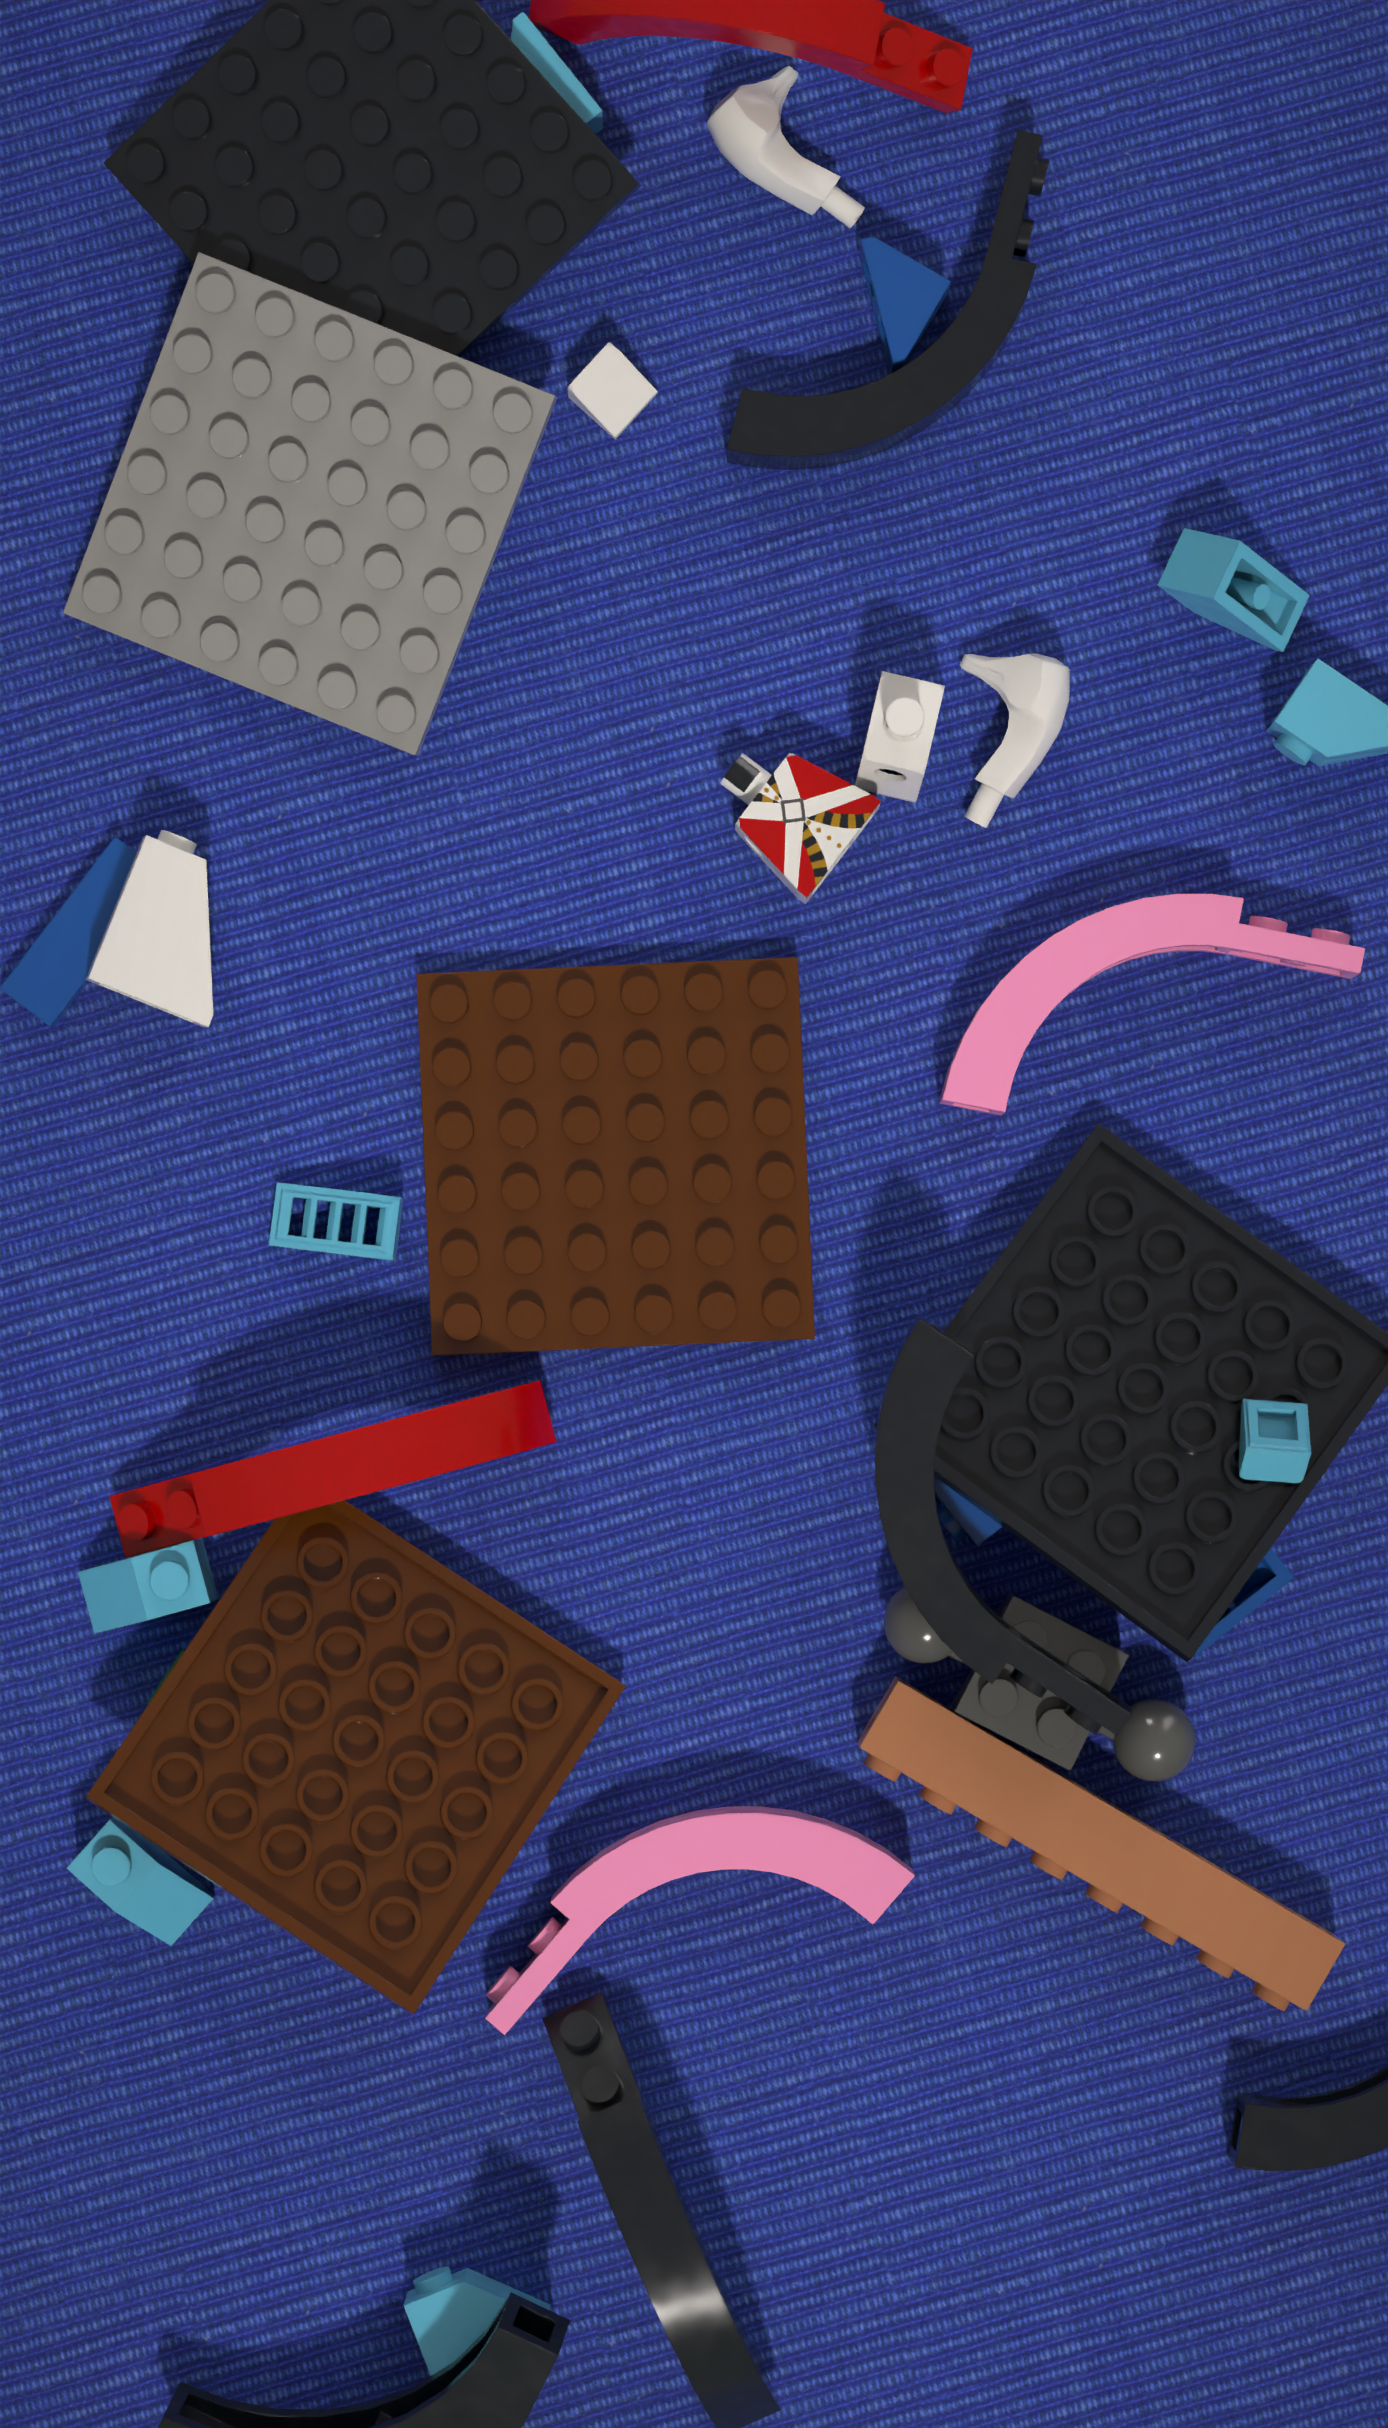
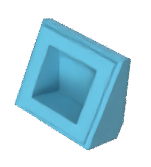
M1243 1399L1241 1404L1239 1445L1240 1478L1301 1483L1304 1480L1311 1456L1307 1404Z

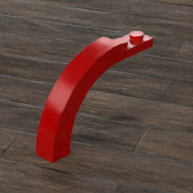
M531 0L528 16L538 30L578 45L616 37L666 36L725 42L776 52L839 71L946 114L959 111L962 108L973 50L971 47L884 13L885 3L879 0Z
M539 1380L220 1465L109 1497L124 1555L127 1558L555 1443L556 1438Z

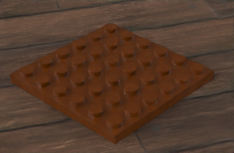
M798 957L416 974L432 1356L815 1339Z
M344 1500L274 1519L86 1795V1799L413 2015L626 1685Z

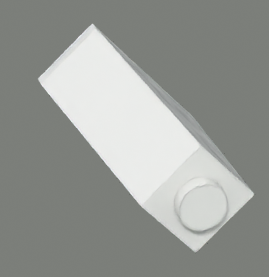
M161 830L158 839L148 835L143 837L86 980L205 1028L209 1027L213 1017L206 859L193 854L197 846L196 843L174 833Z

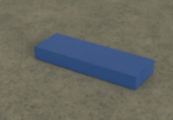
M116 837L110 842L0 987L7 995L52 1028L55 1027L89 982L86 980V977L137 854Z

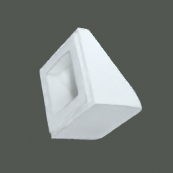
M611 342L604 346L567 389L569 399L615 440L658 394V391Z

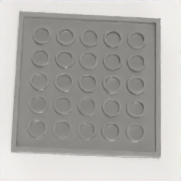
M198 252L63 613L418 756L557 397Z

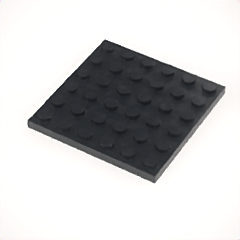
M269 0L104 162L105 166L193 263H195L198 252L460 358L641 187V184L476 0Z
M1098 1124L944 1330L945 1333L971 1349L974 1357L956 1385L945 1410L937 1438L934 1476L1181 1659L1188 1662L1388 1385V1333L1102 1125ZM1243 1399L1307 1404L1311 1456L1304 1480L1301 1483L1240 1478L1239 1445L1241 1404ZM877 1422L874 1424L872 1428V1431H874L875 1433L877 1429Z

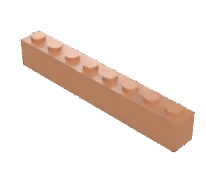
M897 1676L893 1679L857 1741L859 1748L868 1753L863 1763L869 1768L894 1782L897 1781L901 1773L923 1785L918 1796L950 1815H952L956 1806L979 1818L974 1829L1006 1848L1012 1838L1034 1850L1029 1861L1040 1869L1060 1880H1063L1067 1871L1090 1883L1085 1894L1096 1902L1116 1913L1119 1912L1123 1904L1129 1906L1145 1916L1140 1927L1174 1946L1178 1937L1185 1939L1201 1949L1195 1958L1196 1960L1228 1979L1234 1969L1256 1981L1251 1990L1253 1994L1284 2012L1290 2002L1305 2011L1308 2010L1345 1946V1943L1333 1933L965 1716L955 1712Z

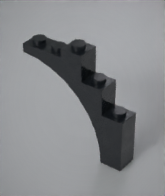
M511 2292L488 2329L454 2362L416 2386L373 2402L321 2410L275 2409L233 2401L180 2382L158 2428H522L559 2355L570 2320Z

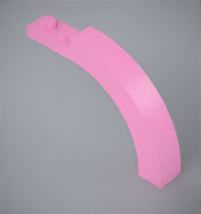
M1171 894L1142 898L1112 906L1080 919L1048 938L1026 955L999 982L976 1012L958 1044L946 1074L939 1104L1000 1116L1004 1114L1020 1060L1033 1035L1045 1018L1067 995L1084 982L1124 962L1159 953L1204 951L1352 979L1361 973L1365 948L1349 945L1350 935L1333 930L1315 928L1312 929L1311 937L1286 933L1288 923L1273 918L1250 916L1248 925L1241 924L1239 921L1244 898L1217 894Z
M762 1806L720 1807L693 1811L658 1821L630 1833L600 1851L577 1869L552 1895L550 1903L564 1914L566 1919L560 1924L555 1918L551 1917L528 1944L527 1947L535 1955L518 1973L512 1966H509L485 1995L493 2002L488 2008L485 2019L505 2035L583 1943L608 1917L634 1898L671 1880L695 1873L715 1870L749 1869L773 1872L799 1879L823 1889L845 1902L871 1924H874L914 1878L915 1874L909 1865L888 1849L857 1831L830 1820L794 1810Z

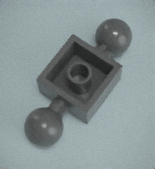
M905 1586L899 1589L890 1599L884 1614L885 1634L893 1649L902 1657L917 1663H933L950 1656L965 1664L931 1628L917 1609ZM1010 1592L1007 1593L997 1612L999 1617L1016 1630L1111 1692L1129 1656L1127 1653ZM1006 1663L993 1684L969 1667L950 1705L953 1710L1036 1754L1071 1770L1090 1731L1074 1722L1064 1713L1069 1704L1049 1690L1040 1698L1020 1686L1009 1676L1014 1667ZM1144 1699L1131 1706L1128 1705L1131 1716L1117 1736L1103 1726L1098 1731L1099 1734L1113 1740L1114 1751L1120 1764L1133 1776L1147 1781H1163L1176 1776L1189 1764L1195 1750V1731L1189 1717L1180 1707L1163 1699Z

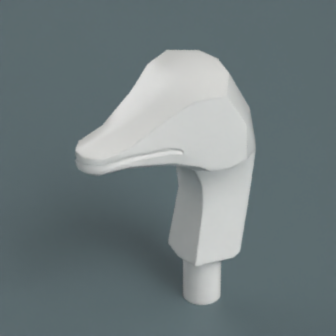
M787 66L767 80L755 84L741 85L732 90L714 107L706 125L719 151L742 175L812 216L821 206L847 227L852 228L865 207L836 186L841 176L802 157L790 146L781 132V110L789 90L798 78L796 70L791 66Z
M1036 653L1016 657H986L965 654L960 662V667L963 670L982 679L994 688L1005 701L1009 710L1008 729L1002 744L975 779L982 784L965 814L966 818L985 828L990 823L1003 796L1015 798L1040 765L1062 728L1069 703L1070 669L1055 658Z

